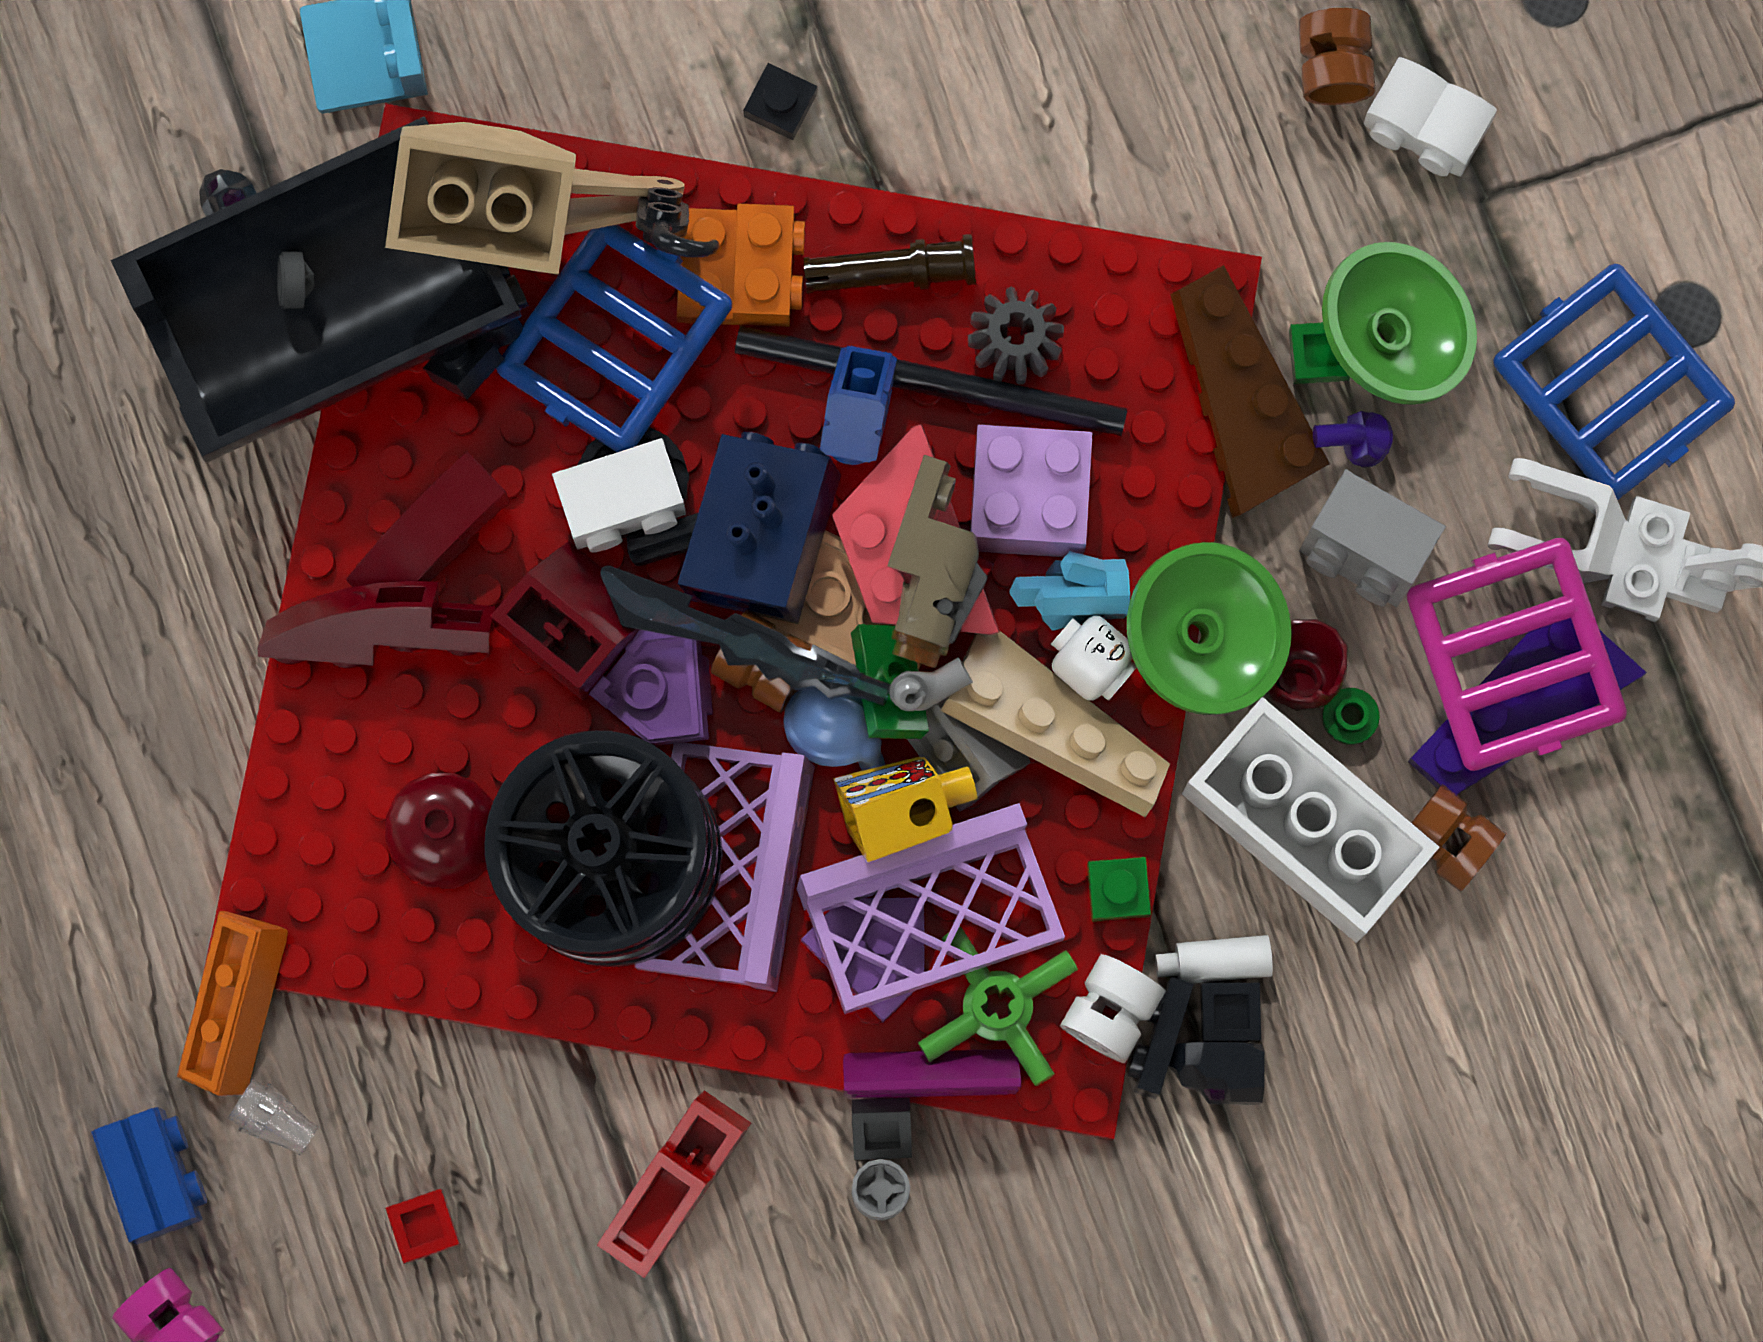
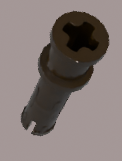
M972 234L963 235L961 241L927 244L924 239H915V242L910 243L909 249L816 258L804 257L807 294L816 291L914 282V288L920 287V290L929 289L931 283L965 280L967 285H976Z

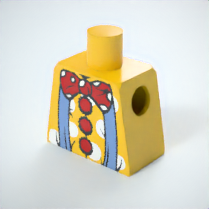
M916 757L833 778L847 831L867 862L949 833L953 830V824L948 808L978 799L975 783L968 766L938 775L925 757Z

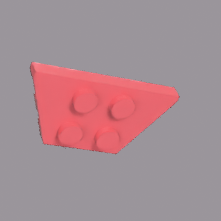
M921 424L911 428L832 514L872 623L896 625L899 617L903 582L909 583L912 576L892 569L887 565L923 456L927 455L934 458ZM951 501L945 512L936 509L934 520L961 528ZM984 589L980 593L960 632L994 635L1000 632Z

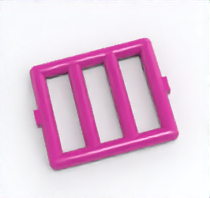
M1555 538L1498 558L1495 553L1472 560V567L1415 585L1408 590L1407 601L1463 765L1468 770L1477 771L1537 751L1538 756L1561 749L1560 742L1617 724L1625 719L1627 709L1571 546L1566 539ZM1549 564L1553 565L1563 594L1562 597L1446 636L1443 635L1433 606L1434 603ZM1571 618L1582 649L1581 651L1462 691L1451 658ZM1588 672L1590 673L1600 705L1481 745L1470 712Z

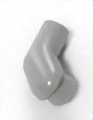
M956 658L933 672L906 671L894 678L890 686L889 695L891 701L904 711H923L968 686L973 681L961 660Z

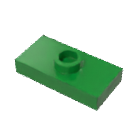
M858 624L850 634L856 666L860 672L892 684L894 678L906 671H918L912 636L895 631V626ZM859 681L861 690L887 700L885 706H881L862 699L869 738L922 739L929 732L926 710L904 711L891 701L889 692Z

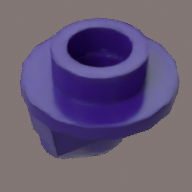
M1359 411L1347 416V423L1314 425L1313 443L1315 448L1344 446L1346 457L1354 465L1363 468L1373 467L1383 461L1389 453L1393 442V430L1390 422L1384 416L1374 412Z

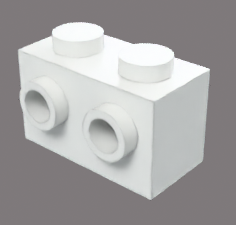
M662 438L552 473L577 550L587 546L590 552L607 550L619 545L623 541L621 535L643 529L645 534L659 533L674 527L677 524L676 517L686 515L684 502Z

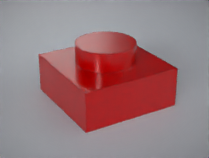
M441 1188L385 1208L403 1264H408L461 1245L444 1191Z

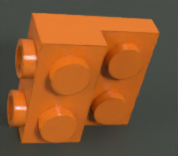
M737 204V210L689 208L687 235L682 238L701 242L715 239L719 242V248L715 254L706 257L680 256L683 260L681 265L730 296L732 309L722 322V325L790 327L791 309H802L803 276L792 275L793 255H804L805 221H794V206ZM678 290L677 323H694L705 307Z

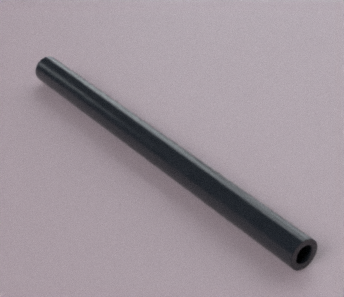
M740 326L735 353L834 374L841 348L844 347ZM899 359L896 362L892 385L895 388L1122 436L1127 408Z

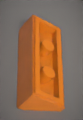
M219 911L177 1073L178 1078L218 1096L243 1095L247 1092L288 936L286 929L230 912Z

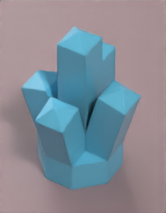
M1069 551L1062 561L1055 560L1046 571V576L1016 577L1009 593L1018 607L1036 606L1042 620L1052 631L1065 628L1072 618L1079 624H1083L1093 616H1100L1103 619H1124L1127 616L1130 602L1129 570L1125 559L1102 560Z

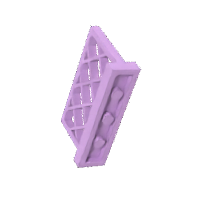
M692 743L673 744L671 758L683 771L685 770L686 759L690 757L709 760L720 774L719 778L701 790L707 799L727 785L743 806L741 811L719 826L722 848L734 865L721 874L718 889L741 873L752 889L750 902L730 917L715 896L711 904L724 920L721 925L699 941L690 933L686 939L691 947L674 960L653 958L635 964V968L643 971L747 985L754 989L777 992L815 766L805 755L782 752V755ZM720 762L735 763L736 765L726 772ZM751 766L772 768L769 790L749 804L733 780ZM766 805L762 822L756 812ZM661 815L658 836L664 834L667 829V819L663 815ZM751 817L761 831L759 847L739 860L723 836ZM756 862L754 878H752L746 868ZM651 873L648 894L654 892L659 885V877L655 873ZM747 918L743 935L736 925ZM730 930L742 945L738 970L715 967L704 951L705 948ZM698 955L705 966L689 964L687 962Z
M1020 803L954 824L953 830L947 834L874 861L867 862L864 856L860 855L800 875L797 892L804 910L808 911L844 1014L1064 940L1063 929L1025 831L1027 822ZM1014 848L1017 849L1025 870L1017 888L985 873L993 855ZM984 859L980 870L968 865L969 863ZM954 869L975 879L962 906L931 891L939 873ZM930 877L925 888L913 883ZM1027 879L1034 896L1022 891ZM980 882L1012 897L999 924L968 909ZM899 887L920 897L908 924L876 910L885 891ZM875 895L870 906L858 901ZM1017 900L1040 911L1047 931L1025 937L1005 927ZM926 901L958 915L945 942L914 928L915 922ZM844 905L865 915V918L853 942H850L829 931L823 912ZM963 918L995 933L986 952L972 956L951 946ZM871 919L903 933L890 961L858 946ZM1000 936L1012 941V943L995 948ZM908 937L940 951L932 970L916 974L896 964ZM835 946L848 952L842 964ZM854 955L885 969L877 988L853 996L845 972ZM945 955L959 960L941 966ZM891 973L903 978L886 985Z

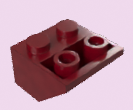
M568 541L527 572L490 617L495 629L584 701L602 676H605L625 653L626 646L639 631L638 629L627 628L621 625L609 594L625 609L639 617L652 621L657 613L608 572L601 574L602 567L581 550H577L576 546Z

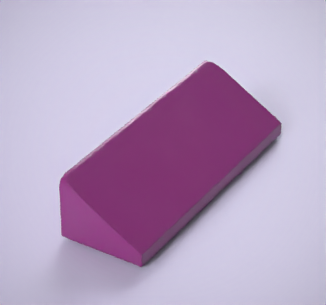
M1012 1049L954 1050L944 1053L932 1062L928 1061L922 1051L848 1053L843 1058L844 1096H847V1099L1016 1094L1021 1088L1019 1060Z

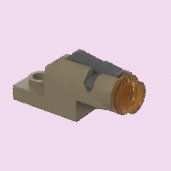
M924 455L887 565L892 569L912 575L909 583L903 582L899 617L891 638L896 640L892 654L936 668L940 655L946 656L949 644H953L956 641L988 577L977 564L979 550L976 535L973 532L933 519L936 509L944 512L947 510L956 479L948 476L951 466L947 462Z

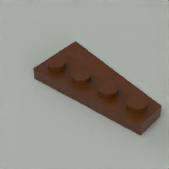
M1223 265L1170 294L1189 364L1194 365L1202 390L1198 397L1203 415H1209L1217 444L1213 451L1219 472L1224 471L1231 494L1227 501L1232 518L1242 515L1328 466L1330 462L1322 447L1315 448L1313 431L1225 266Z

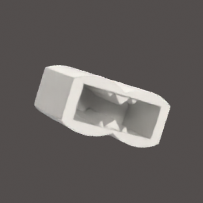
M1399 57L1367 111L1364 125L1371 130L1370 136L1380 145L1391 150H1398L1401 146L1415 152L1420 156L1418 159L1419 163L1430 172L1439 176H1448L1451 173L1461 177L1490 127L1497 109L1474 93L1446 82L1429 69Z

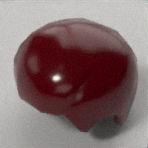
M1294 619L1291 621V646L1287 662L1280 677L1267 692L1272 700L1295 711L1323 707L1340 692L1347 675L1348 646L1337 629L1318 619Z

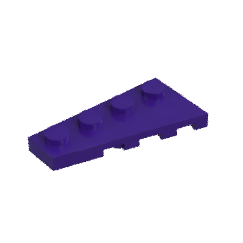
M1571 618L1528 632L1479 685L1581 651L1582 649ZM1600 630L1620 690L1642 678L1647 672ZM1588 672L1470 712L1480 743L1483 745L1598 706L1600 702L1591 675ZM1447 719L1408 762L1437 789L1443 784L1456 795H1459L1509 763L1512 759L1477 771L1468 770L1463 765Z

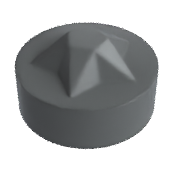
M281 252V255H278L277 261L279 306H282V309H303L306 297L314 289V273L304 261L302 252Z

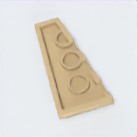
M1001 631L994 635L975 633L962 661L973 683L947 697L941 711L1146 817L1156 802L1170 763L1092 702L1080 696L1061 678Z

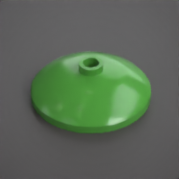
M1380 242L1356 250L1346 257L1331 274L1323 295L1322 319L1324 330L1337 361L1357 384L1384 400L1399 404L1416 405L1431 402L1442 397L1463 380L1475 356L1477 344L1476 322L1472 306L1464 289L1441 262L1428 253L1407 244ZM1378 331L1384 336L1385 341L1380 337Z
M1202 542L1182 546L1168 552L1156 560L1144 572L1129 602L1127 638L1137 669L1147 684L1160 697L1175 707L1188 712L1202 715H1220L1237 711L1253 704L1274 686L1289 656L1291 620L1286 600L1279 585L1261 563L1237 548L1225 544ZM1191 624L1195 625L1200 631L1201 638L1198 644L1189 638L1188 628Z

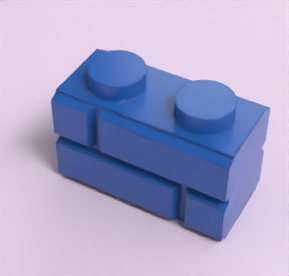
M848 345L841 348L828 394L825 422L821 437L820 450L825 455L832 456L835 460L850 465L864 462L870 463V461L877 460L889 411L897 358L892 353Z
M156 1107L91 1131L130 1243H144L203 1220L198 1206L206 1204L207 1197L196 1170L189 1173L186 1172L180 1151L188 1149V1143L177 1116L168 1118L165 1110Z

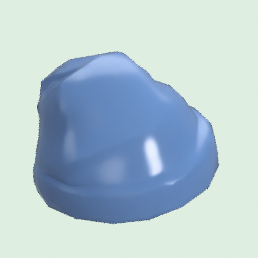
M839 678L818 679L819 681L850 684ZM817 688L798 690L791 697L784 709V729L787 741L798 754L805 755L811 762L822 766L838 767L858 762L863 771L885 765L881 753L882 740L880 738L868 737L862 698L848 695L829 699Z

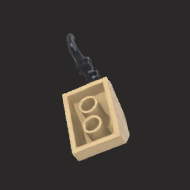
M468 122L402 127L385 248L559 274L564 235L636 221V227L643 231V240L652 243L662 252L683 257H706L715 254L719 248V242L715 239L701 242L682 238L687 235L689 206L682 202L685 184L679 180L661 176H630L574 169L576 154L518 130ZM571 193L614 195L585 198H570Z

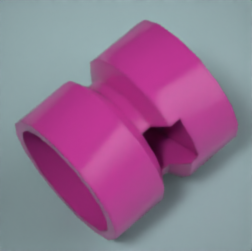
M172 1268L163 1270L141 1286L112 1316L115 1323L132 1342H216L224 1332L222 1326L205 1306H192L189 1303L192 1291ZM170 1311L175 1318L159 1330L154 1323L166 1312Z

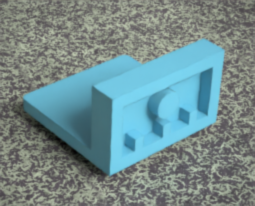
M334 0L306 5L300 8L315 101L320 113L324 114L428 95L411 0Z

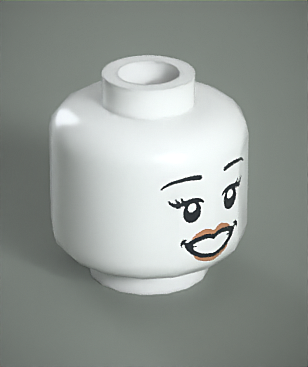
M1100 616L1090 617L1082 625L1072 618L1051 643L1059 651L1052 662L1053 672L1086 700H1095L1101 695L1109 700L1137 668L1131 661L1133 658L1128 639Z

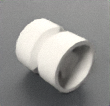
M1101 954L1084 983L1089 992L1088 995L1075 998L1060 1027L1072 1037L1097 1052L1118 1062L1125 1063L1141 1036L1137 1023L1150 1020L1166 991L1155 981L1131 966ZM1105 1006L1118 1012L1113 1020L1102 1014Z

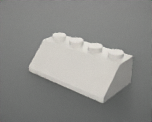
M1263 697L1189 780L1182 792L1184 797L1355 943L1370 930L1440 848Z

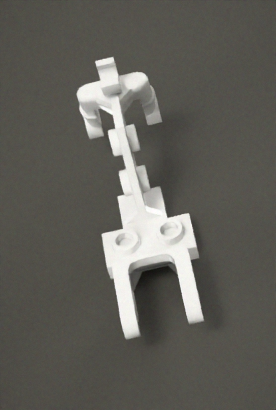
M1522 458L1513 460L1508 476L1509 479L1513 481L1527 480L1531 483L1530 486L1532 488L1578 502L1596 515L1587 547L1583 550H1572L1583 583L1609 579L1602 606L1611 609L1614 606L1645 615L1646 620L1656 622L1660 618L1666 597L1718 613L1723 607L1727 592L1763 588V546L1746 543L1742 545L1741 549L1726 550L1710 548L1685 540L1683 537L1690 512L1639 496L1632 500L1626 520L1615 493L1609 485L1545 466L1532 460ZM1493 528L1487 546L1492 550H1508L1510 554L1545 541L1513 530ZM1552 564L1543 566L1545 568L1554 570Z

